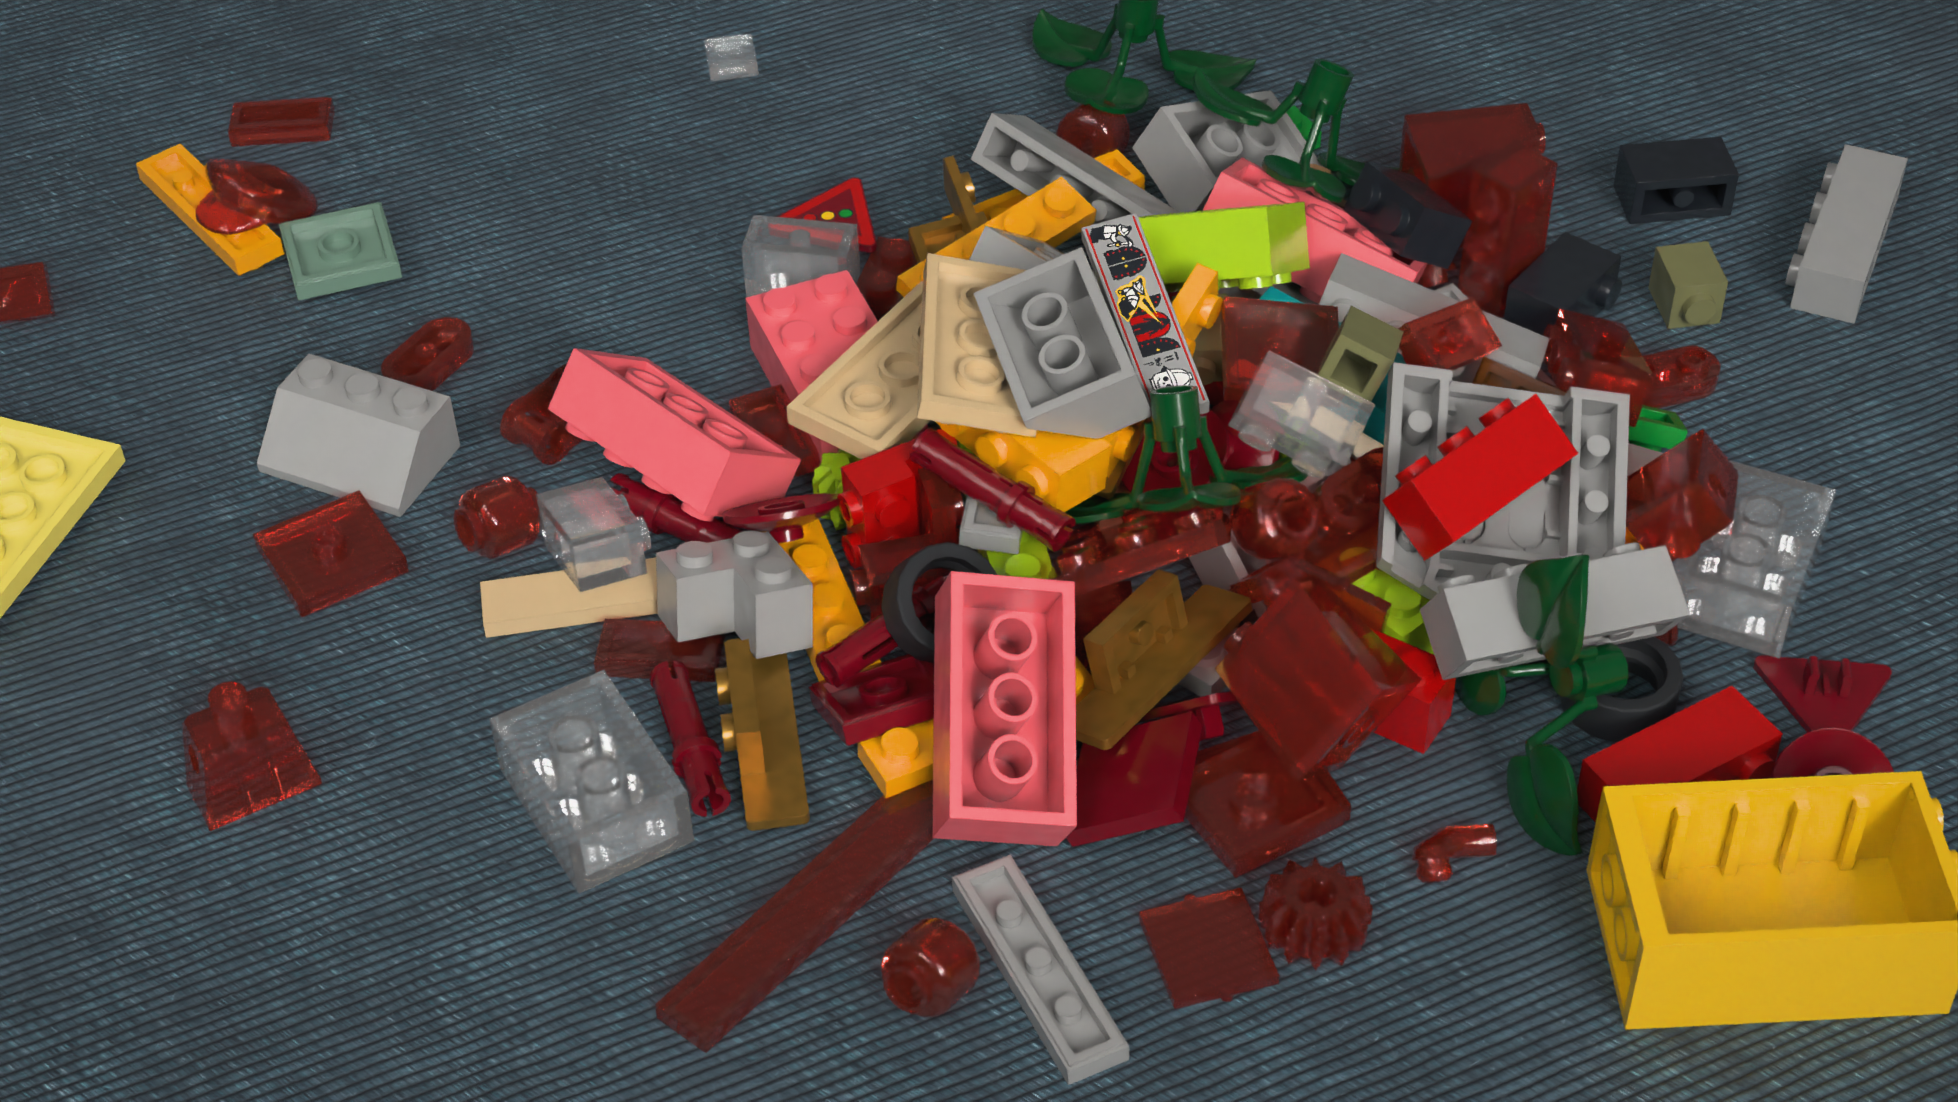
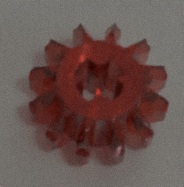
M1316 855L1308 867H1302L1289 860L1283 869V874H1270L1269 880L1265 884L1263 901L1259 902L1258 915L1261 928L1265 929L1268 948L1284 949L1288 965L1303 957L1309 959L1315 971L1324 958H1328L1342 966L1348 957L1349 951H1361L1362 945L1366 942L1368 924H1371L1373 906L1370 904V897L1365 895L1366 888L1363 885L1362 876H1346L1342 861L1330 868L1323 867Z

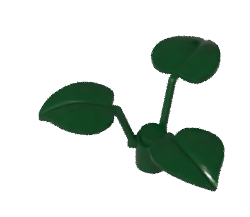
M1119 0L1118 4H1115L1113 17L1104 34L1085 26L1060 20L1044 9H1041L1038 13L1032 31V44L1038 56L1048 62L1068 67H1078L1084 65L1088 60L1098 62L1100 59L1108 57L1112 48L1111 39L1116 29L1119 31L1118 35L1122 39L1113 74L1097 68L1078 69L1069 73L1064 85L1066 94L1075 102L1112 114L1134 113L1146 105L1149 95L1147 84L1138 79L1122 76L1125 71L1131 43L1147 41L1148 36L1154 31L1163 68L1166 71L1174 72L1173 80L1187 89L1194 90L1193 78L1198 66L1213 81L1225 87L1235 89L1251 73L1256 63V58H1239L1194 50H1175L1169 52L1163 28L1165 16L1157 14L1159 0Z
M1315 59L1306 82L1296 81L1292 92L1273 110L1269 105L1218 84L1210 79L1198 66L1193 78L1194 92L1206 108L1222 117L1255 127L1260 126L1262 122L1275 124L1299 99L1302 103L1299 111L1306 117L1313 119L1299 163L1278 155H1266L1262 162V168L1268 175L1289 187L1301 191L1309 190L1313 195L1334 203L1342 202L1346 195V189L1341 181L1351 186H1354L1366 163L1337 156L1342 110L1347 101L1345 95L1354 77L1350 70L1325 59ZM1330 117L1331 124L1327 153H1320L1317 160L1325 168L1336 172L1337 177L1327 172L1310 168V160L1323 123H1328ZM1388 167V168H1392V169L1399 170V171H1402V172L1407 173V167H1405V168Z
M1176 385L1153 389L1150 391L1152 422L1144 423L1145 439L1131 493H1115L1110 499L1093 495L1066 511L1065 514L1075 518L1076 524L1121 517L1125 514L1126 510L1138 507L1142 510L1153 512H1182L1196 506L1204 509L1231 506L1241 501L1240 489L1273 488L1304 481L1309 475L1312 449L1311 446H1308L1305 450L1277 460L1272 465L1226 470L1222 466L1208 432L1206 416H1200L1198 387L1193 385ZM1199 437L1214 476L1209 474L1211 484L1193 486L1188 451L1197 448L1196 438ZM1155 441H1159L1162 452H1177L1181 487L1156 489L1143 493Z
M1585 554L1534 561L1523 569L1519 577L1517 608L1521 625L1528 636L1538 640L1536 644L1537 652L1544 655L1549 663L1514 665L1456 677L1455 690L1462 703L1473 713L1482 716L1495 714L1503 706L1506 698L1504 677L1550 674L1552 686L1557 694L1576 701L1575 704L1528 738L1525 742L1526 755L1512 757L1507 766V792L1512 811L1518 823L1541 846L1568 856L1584 853L1578 840L1579 806L1576 781L1572 767L1563 753L1555 746L1543 743L1583 712L1597 709V696L1619 692L1624 689L1628 681L1627 661L1617 645L1608 642L1582 647L1587 610L1589 555Z

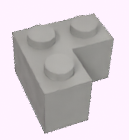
M743 531L731 539L709 543L689 541L680 544L676 549L656 552L658 616L677 642L735 631L741 640L749 639L750 652L756 659L813 648V583L769 532Z

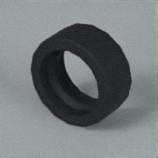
M950 542L926 546L897 565L884 585L881 608L886 628L898 646L917 660L934 663V634L922 625L915 614L912 602L913 586L918 577L928 570L938 568L947 569L950 572L998 575L985 557L968 546Z
M1656 637L1616 644L1626 658L1628 672L1634 673L1648 681L1656 693L1641 699H1619L1608 695L1597 696V709L1585 711L1572 720L1575 726L1593 737L1617 743L1675 714L1683 681L1681 664L1671 648ZM1560 696L1563 711L1576 703V701L1568 697Z

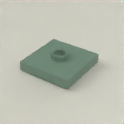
M381 202L279 224L298 301L402 278L400 264Z

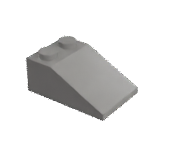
M1271 90L1245 94L1269 105L1273 110L1280 105V102ZM1200 101L1160 107L1132 148L1169 205L1181 213L1203 211L1220 173L1242 157L1262 167V162L1266 155H1278L1299 163L1306 140L1287 113L1275 124L1262 122L1260 126L1255 127L1222 117L1206 108ZM1314 152L1310 164L1322 166Z

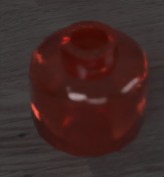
M1108 100L1103 101L1106 105L1116 106V104ZM1079 104L1060 120L1056 135L1090 157L1096 158L1113 152L1116 149L1122 153L1126 149L1130 138V128L1125 114H1112L1098 110L1091 105Z
M502 476L473 487L462 494L459 509L455 510L453 515L455 530L463 546L468 551H476L483 557L496 559L533 544L536 541L540 532V520L544 517V505L534 488H527L519 479L512 476Z
M1274 478L1243 489L1241 501L1234 504L1230 512V528L1236 543L1245 553L1257 559L1273 560L1293 556L1306 550L1315 540L1320 527V509L1314 495L1304 484L1291 478Z
M938 917L924 918L910 927L886 948L881 960L883 987L889 999L901 1010L924 1018L937 1017L949 1010L975 986L980 975V958L973 941L956 924Z

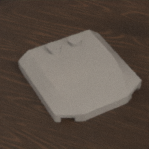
M1393 362L1388 371L1376 567L1431 600L1439 593L1437 587L1441 583L1455 577L1474 575L1476 582L1494 579L1493 576L1506 568L1520 564H1530L1542 559L1562 558L1577 553L1589 555V560L1603 558L1605 552L1625 544L1630 394L1570 387L1564 396L1452 381L1453 370ZM1534 394H1537L1579 454L1460 539L1424 561L1382 502L1385 497L1401 487L1395 475L1424 455L1428 457L1432 464H1435L1443 458L1437 446L1466 426L1469 427L1474 436L1485 428L1478 418L1508 397L1514 406L1517 407Z

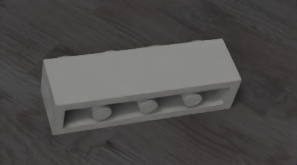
M1845 144L1838 164L1828 162L1821 190L1817 192L1809 218L1810 223H1805L1797 250L1799 254H1793L1787 273L1785 285L1795 287L1790 308L1855 324L1898 200L1908 158Z
M1341 253L1317 307L1318 311L1342 323L1350 306H1353L1403 331L1398 353L1425 367L1453 370L1452 381L1473 382L1483 356L1495 359L1536 378L1550 339Z
M1628 543L1605 552L1603 558L1589 560L1587 610L1582 647L1608 642L1616 645L1660 636L1690 616L1666 545L1641 550L1639 543ZM1584 553L1572 554V555H1568V556H1565V557L1574 556V555H1580V554H1584ZM1528 564L1506 568L1493 576L1494 579L1476 582L1474 575H1463L1447 580L1437 587L1439 593L1420 609L1442 680L1546 659L1544 655L1537 652L1536 644L1538 640L1526 634L1518 615L1517 585L1523 569Z

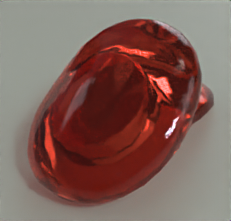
M214 158L208 160L205 165L206 177L212 190L197 205L195 216L198 223L207 230L218 234L232 235L260 227L267 223L281 224L312 217L317 211L318 202L313 192L303 182L274 165Z

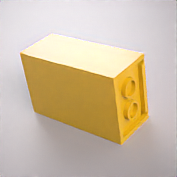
M1922 772L1603 786L1586 871L1625 1030L1949 1014L1958 989V852L1955 849H1949L1943 833L1944 819L1941 804L1937 798L1930 797Z

